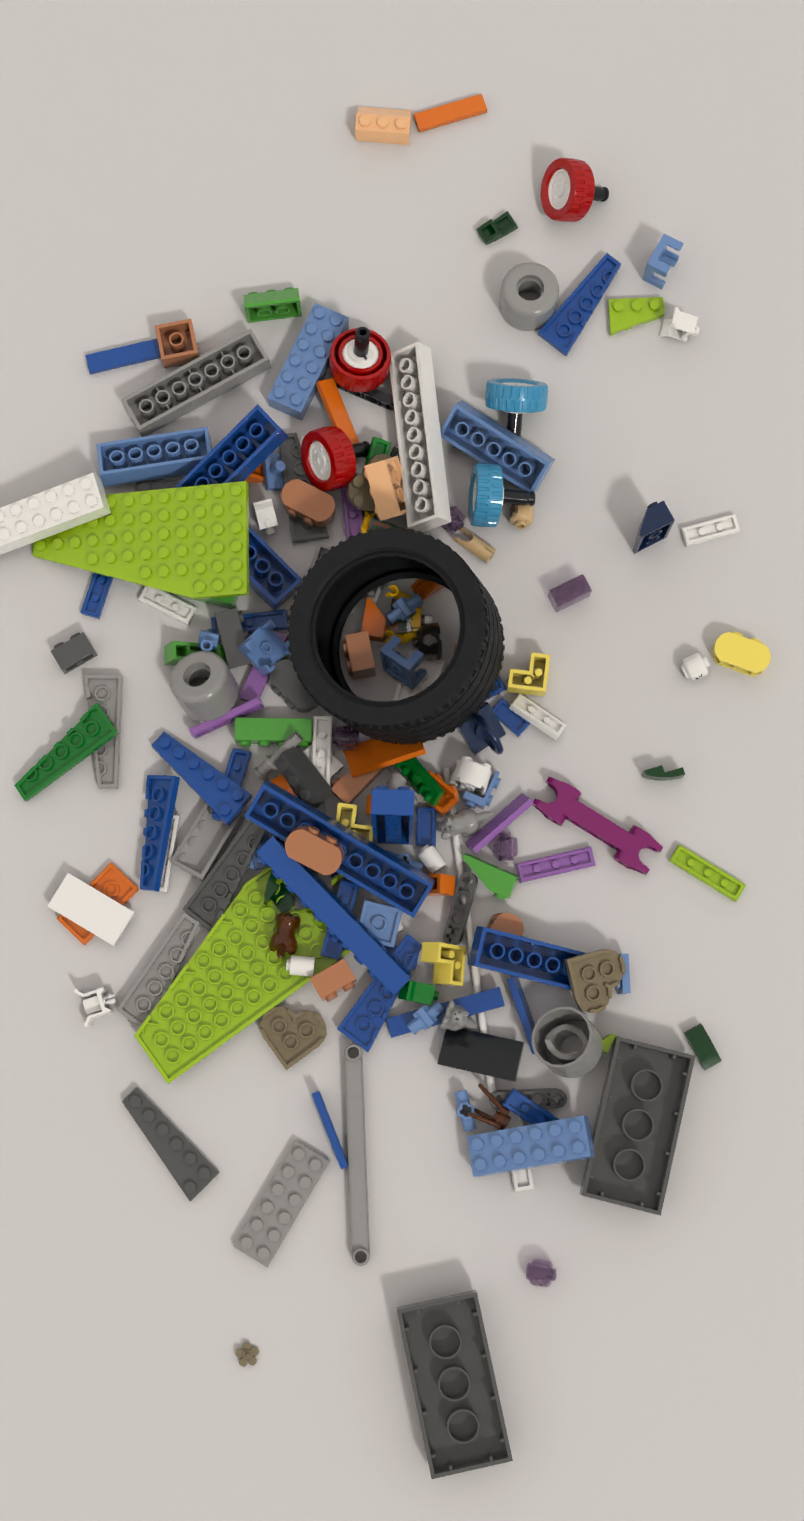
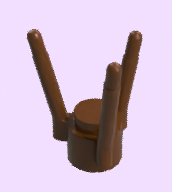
M478 1084V1087L501 1112L496 1111L492 1117L475 1108L474 1110L477 1114L468 1112L467 1115L492 1125L497 1129L504 1130L511 1120V1117L508 1116L509 1110L505 1109L482 1084Z

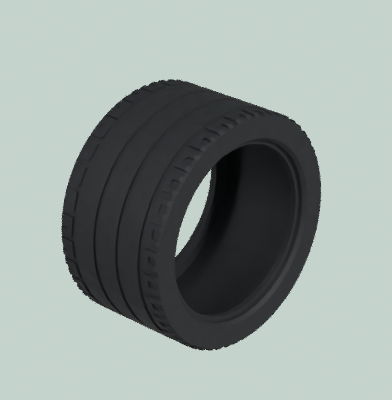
M389 527L383 530L382 528H377V531L368 530L367 533L363 534L361 532L355 537L350 536L348 540L340 541L336 547H331L329 552L321 555L322 558L320 560L317 559L312 569L310 568L307 571V576L303 577V582L301 586H298V592L293 597L294 603L290 607L291 614L288 616L290 622L289 626H287V631H289L287 640L289 641L288 650L291 652L290 659L293 662L294 671L298 673L296 676L301 681L303 688L308 691L309 696L328 713L356 731L375 740L379 739L382 742L392 744L400 743L406 745L417 744V742L425 743L429 740L433 741L437 739L436 737L440 736L442 738L445 734L454 732L457 727H462V724L466 721H470L472 719L471 716L473 714L476 715L480 707L485 705L484 701L489 699L492 689L496 686L495 682L496 680L498 681V675L500 670H502L501 661L504 660L503 652L505 650V645L503 644V641H505L504 629L500 623L502 620L498 608L475 573L450 546L444 544L439 539L435 540L431 535H426L420 531L416 533L412 529L404 530L403 528L394 529ZM399 579H424L449 589L457 603L460 632L455 653L440 677L423 691L397 701L379 702L357 697L344 678L339 656L340 638L344 624L357 603L375 588Z

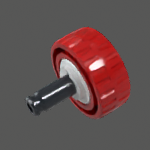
M558 158L548 166L543 176L540 194L541 204L545 214L550 219L561 222H577L588 213L593 201L605 202L609 197V190L607 187L595 186L593 172L590 166L583 160Z
M359 327L344 331L333 341L329 354V370L331 371V376L341 387L353 392H368L378 388L388 377L391 365L390 347L386 340L378 333L366 327Z
M335 426L321 427L308 432L302 441L301 460L309 481L314 487L325 492L347 486L355 476L356 459L368 455L370 443L363 441L362 443L351 444L348 436Z

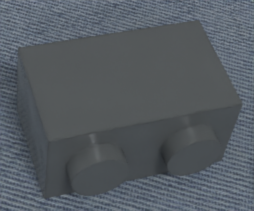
M84 632L72 635L69 641L58 643L51 650L52 655L64 674L98 656Z

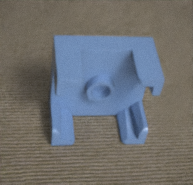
M663 234L647 263L642 280L662 290L665 281L654 276V273L666 277L670 266L674 267L679 259V255L667 250V247L669 246L680 251L684 243Z
M271 619L263 622L237 647L262 676L271 673L276 668L274 664L285 655L291 653L288 650L289 641L283 642L273 631L276 625Z
M393 635L380 650L383 670L413 690L427 675L426 669H419L415 672V669L425 659L424 654L419 650H415L406 660L400 655V652L393 651L401 642L399 637Z
M366 898L360 921L383 945L394 948L403 912L394 906L375 902L376 900Z

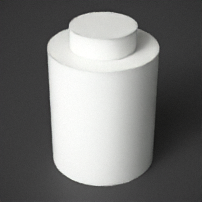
M427 844L419 850L420 855L418 858L430 874L437 873L447 865L434 845L429 847Z
M291 955V959H287L286 971H290V975L313 977L315 957Z

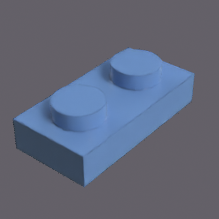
M618 954L623 957L626 973L623 974L622 980L619 982L620 984L615 989L618 990V994L631 993L629 954Z

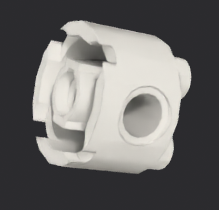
M462 756L461 760L455 761L449 784H454V787L460 792L465 793V791H469L473 794L478 792L479 796H484L490 776L492 775L491 765L483 762L479 764L473 762V759L470 757Z

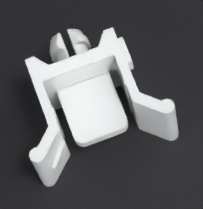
M675 307L672 318L664 319L660 337L669 336L687 342L688 335L697 336L700 327L696 325L698 317L681 312L678 307Z
M272 499L253 502L260 531L266 530V535L275 534L274 527L278 526Z
M104 986L85 994L81 990H74L76 994L85 998L97 994V996L83 1000L86 1014L102 1010V1012L88 1016L84 1023L85 1027L90 1028L94 1018L113 1013V1010L109 1009L107 1005L116 1003V999H111L115 995L110 993L104 996L107 992Z

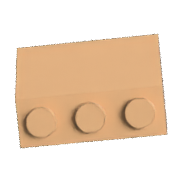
M359 106L356 115L355 140L409 145L412 110Z
M398 456L365 465L364 475L369 481V492L374 499L375 513L379 520L382 521L405 514L402 473Z

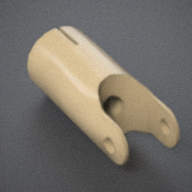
M461 527V532L468 536L470 541H462L455 536L453 540L485 563H488L496 549Z

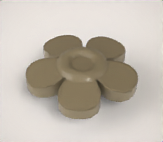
M245 1342L242 1345L243 1350L237 1349L235 1353L236 1357L240 1358L239 1364L243 1367L247 1363L255 1365L257 1359L254 1356L259 1353L257 1347L251 1348V1344Z

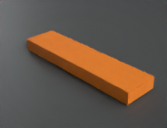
M482 94L415 113L414 119L420 133L487 113V107Z
M334 378L318 381L316 386L332 426L340 428L348 436L351 444L359 443Z

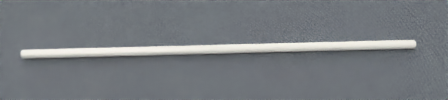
M443 768L444 782L449 785L451 777L450 768ZM455 805L448 811L449 816L456 815ZM457 834L452 837L459 880L460 875L464 873L460 837ZM467 886L466 888H461V891H467ZM461 894V905H465L468 902V897L466 894ZM469 913L465 928L469 957L474 940L471 913ZM470 966L474 994L482 992L479 968ZM485 1012L478 1013L480 1033L488 1034ZM486 1075L488 1091L492 1093L496 1091L495 1079L492 1076Z

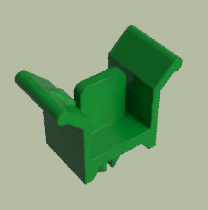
M409 980L401 988L398 999L432 1005L433 1000H438L439 992L435 991V985Z

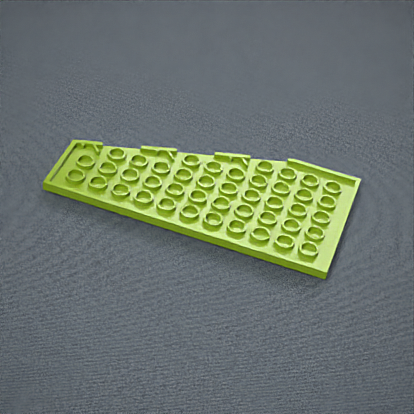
M241 481L106 494L111 511L110 514L33 542V556L36 558L121 579L156 590L174 593L194 600L249 595V483Z
M267 867L244 884L241 891L175 978L159 1003L134 1034L167 1084L177 1079L311 981L309 976L290 975V971H286L287 959H291V955L288 952H285L281 958H278L277 951L273 952L269 948V941L276 932L277 915L281 913L272 900L267 906L264 904L265 889L272 871L270 867ZM277 879L275 881V883L279 885V889L276 894H278L280 891V883L283 882L286 885V883L282 879ZM280 896L276 900V904L278 903L279 899L283 898L284 896ZM292 907L284 913L290 912L294 918L298 916L301 919L300 926L295 934L298 948L296 953L292 955L315 957L314 975L338 961L320 956L327 926L323 921L319 922L313 916L314 912L311 909L295 910ZM343 947L340 959L351 952V950H346Z

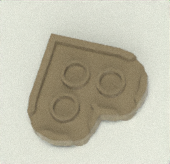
M385 454L375 455L365 465L391 458V456ZM364 471L361 474H356L352 481L348 483L346 488L347 499L357 510L375 511V502L370 495L369 481L365 478Z
M600 949L564 959L572 996L578 1009L588 1013H599L605 1010L610 998H612V988L620 984L619 982L622 980L623 974L626 973L623 957L611 949Z
M274 1007L262 1016L260 1022V1032L264 1040L286 1070L318 1048L324 1042L327 1035L326 1024L323 1018L312 1011H302L294 1014L288 1008Z

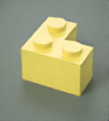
M531 652L528 671L510 669L507 692L544 697L547 688L550 655Z
M338 803L336 821L373 842L372 826L356 824L358 806Z
M422 942L420 962L434 964L432 984L463 986L466 947L442 942Z

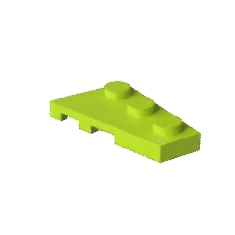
M663 297L608 299L610 336L622 330L632 329L636 325L646 324L663 318Z

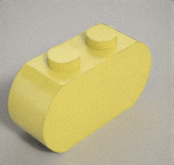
M726 632L722 634L712 647V658L716 664L751 677L760 675L767 668L771 660L770 650L765 644H762L756 638H745L739 632Z

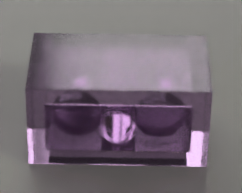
M582 574L549 590L548 598L557 613L590 597L592 590Z

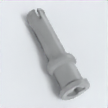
M294 731L272 755L266 756L265 761L259 767L254 768L255 774L263 781L268 780V776L278 769L275 763L281 753L295 748L303 741L302 736Z

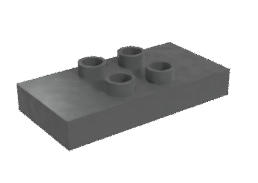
M619 1036L615 1037L592 1135L595 1157L587 1159L580 1195L661 1216L695 1061L694 1055Z
M472 1290L397 1307L431 1479L513 1461L477 1291Z

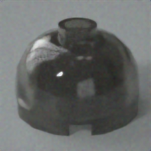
M438 622L420 626L416 631L415 637L412 638V648L422 652L425 660H441L440 658H442V640L439 637L441 632Z

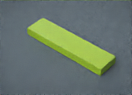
M680 844L669 860L675 866L734 902L738 900L746 886Z

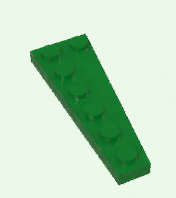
M95 703L80 718V721L66 732L67 735L60 742L58 741L53 746L54 748L47 755H44L15 784L24 801H29L119 734L99 703Z

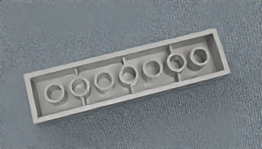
M250 329L126 396L121 401L141 437H144L271 368L270 360Z

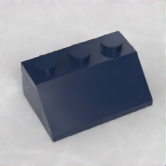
M657 501L653 502L647 507L648 509L640 524L632 550L634 554L667 538L675 519L664 501L660 503Z

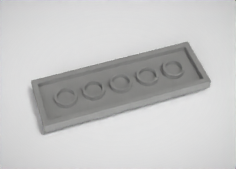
M295 1141L233 1247L268 1267L330 1161L300 1142Z

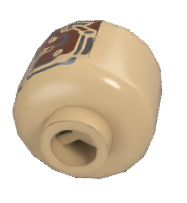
M511 505L509 521L517 529H525L533 523V506Z

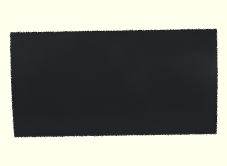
M448 1029L444 1034L438 1064L515 1082L517 1080L524 1042L467 1029L457 1031Z

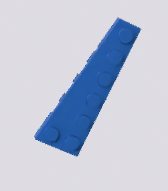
M606 253L539 330L538 335L563 355L567 356L620 269L621 263Z
M163 732L152 744V748L184 779L188 786L211 807L226 825H229L251 800L252 794L166 732Z
M147 775L145 798L148 799V807L144 812V817H147L146 828H143V835H145L146 839L145 845L142 847L140 889L144 891L159 892L180 781V777Z
M407 934L393 952V955L410 972L422 949V944ZM378 978L373 979L337 1028V1030L366 1052H369L400 992L399 990L395 995L391 992H386Z

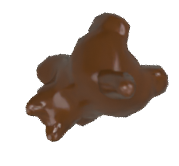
M290 912L284 915L282 913L277 915L276 932L269 941L270 950L273 952L277 951L278 958H281L285 952H288L289 955L295 954L298 948L295 934L300 926L301 919L298 916L294 918Z

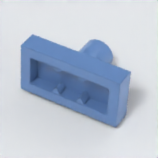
M272 453L262 463L265 490L282 491L285 485L283 477L285 463L281 461V454Z

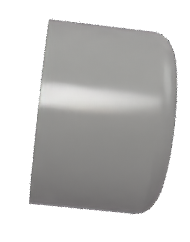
M533 262L521 263L510 269L502 281L499 308L504 320L512 327L522 331L541 329L556 311L559 285L555 275L547 267ZM536 291L540 297L536 300H526L519 293Z
M210 651L191 653L175 665L170 675V688L184 712L194 720L212 721L218 719L232 709L238 698L239 688L237 681L225 661L216 653ZM196 678H209L200 686H190Z
M557 1007L549 1010L539 1018L532 1032L534 1053L552 1072L561 1077L577 1078L589 1073L597 1065L602 1055L603 1043L600 1032L582 1012L572 1007ZM573 1035L580 1037L583 1045L579 1052L574 1054L561 1053V1045L566 1038Z

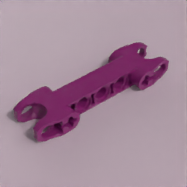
M548 777L545 783L556 792V800L551 803L538 799L533 801V806L545 818L559 826H562L564 821L568 820L615 849L617 852L613 859L622 866L644 875L648 873L650 869L639 860L640 850L647 848L660 853L663 846L649 833L633 825L629 832L579 802L578 799L582 793L568 783Z

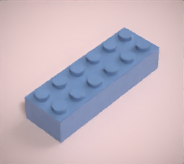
M317 303L314 304L267 397L270 407L303 420L318 390L316 383L323 380L329 368L331 345L337 336L349 328L347 316Z
M463 400L455 403L441 429V438L480 463L500 465L503 477L524 491H538L555 461L548 454Z
M208 427L97 444L99 473L103 486L110 487L187 475L212 450Z
M584 1115L467 1136L473 1177H484L595 1157L589 1119Z

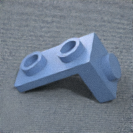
M495 772L484 798L465 791L462 801H465V805L473 809L478 807L482 810L485 805L489 806L493 798L490 795L493 788L497 789L501 778H498L500 772Z

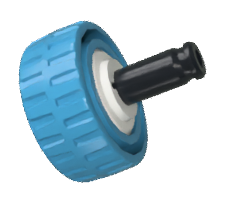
M517 378L490 379L486 383V407L507 412V429L521 437L523 414L541 412L547 407L548 385L544 382Z
M485 463L474 465L471 473L468 498L470 525L496 527L503 504L533 506L535 504L534 491L504 489L503 472L500 465Z

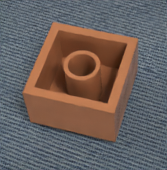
M191 319L155 325L164 368L185 365L199 357Z
M368 631L345 635L346 641L342 643L344 655L349 657L346 660L348 674L353 675V680L376 676Z
M345 959L338 961L310 978L322 1001L327 1000L328 1002L337 998V993L341 990L347 992L354 988V983L357 982Z

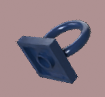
M485 702V705L480 707L476 715L473 714L471 716L472 719L466 721L458 729L474 755L488 746L496 754L500 755L504 749L499 738L504 736L506 732L490 704Z

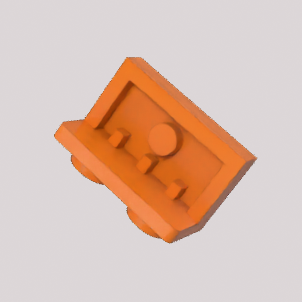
M429 770L428 773L445 791L437 806L431 807L444 816L459 801L458 791L453 785H447L438 773L434 774Z

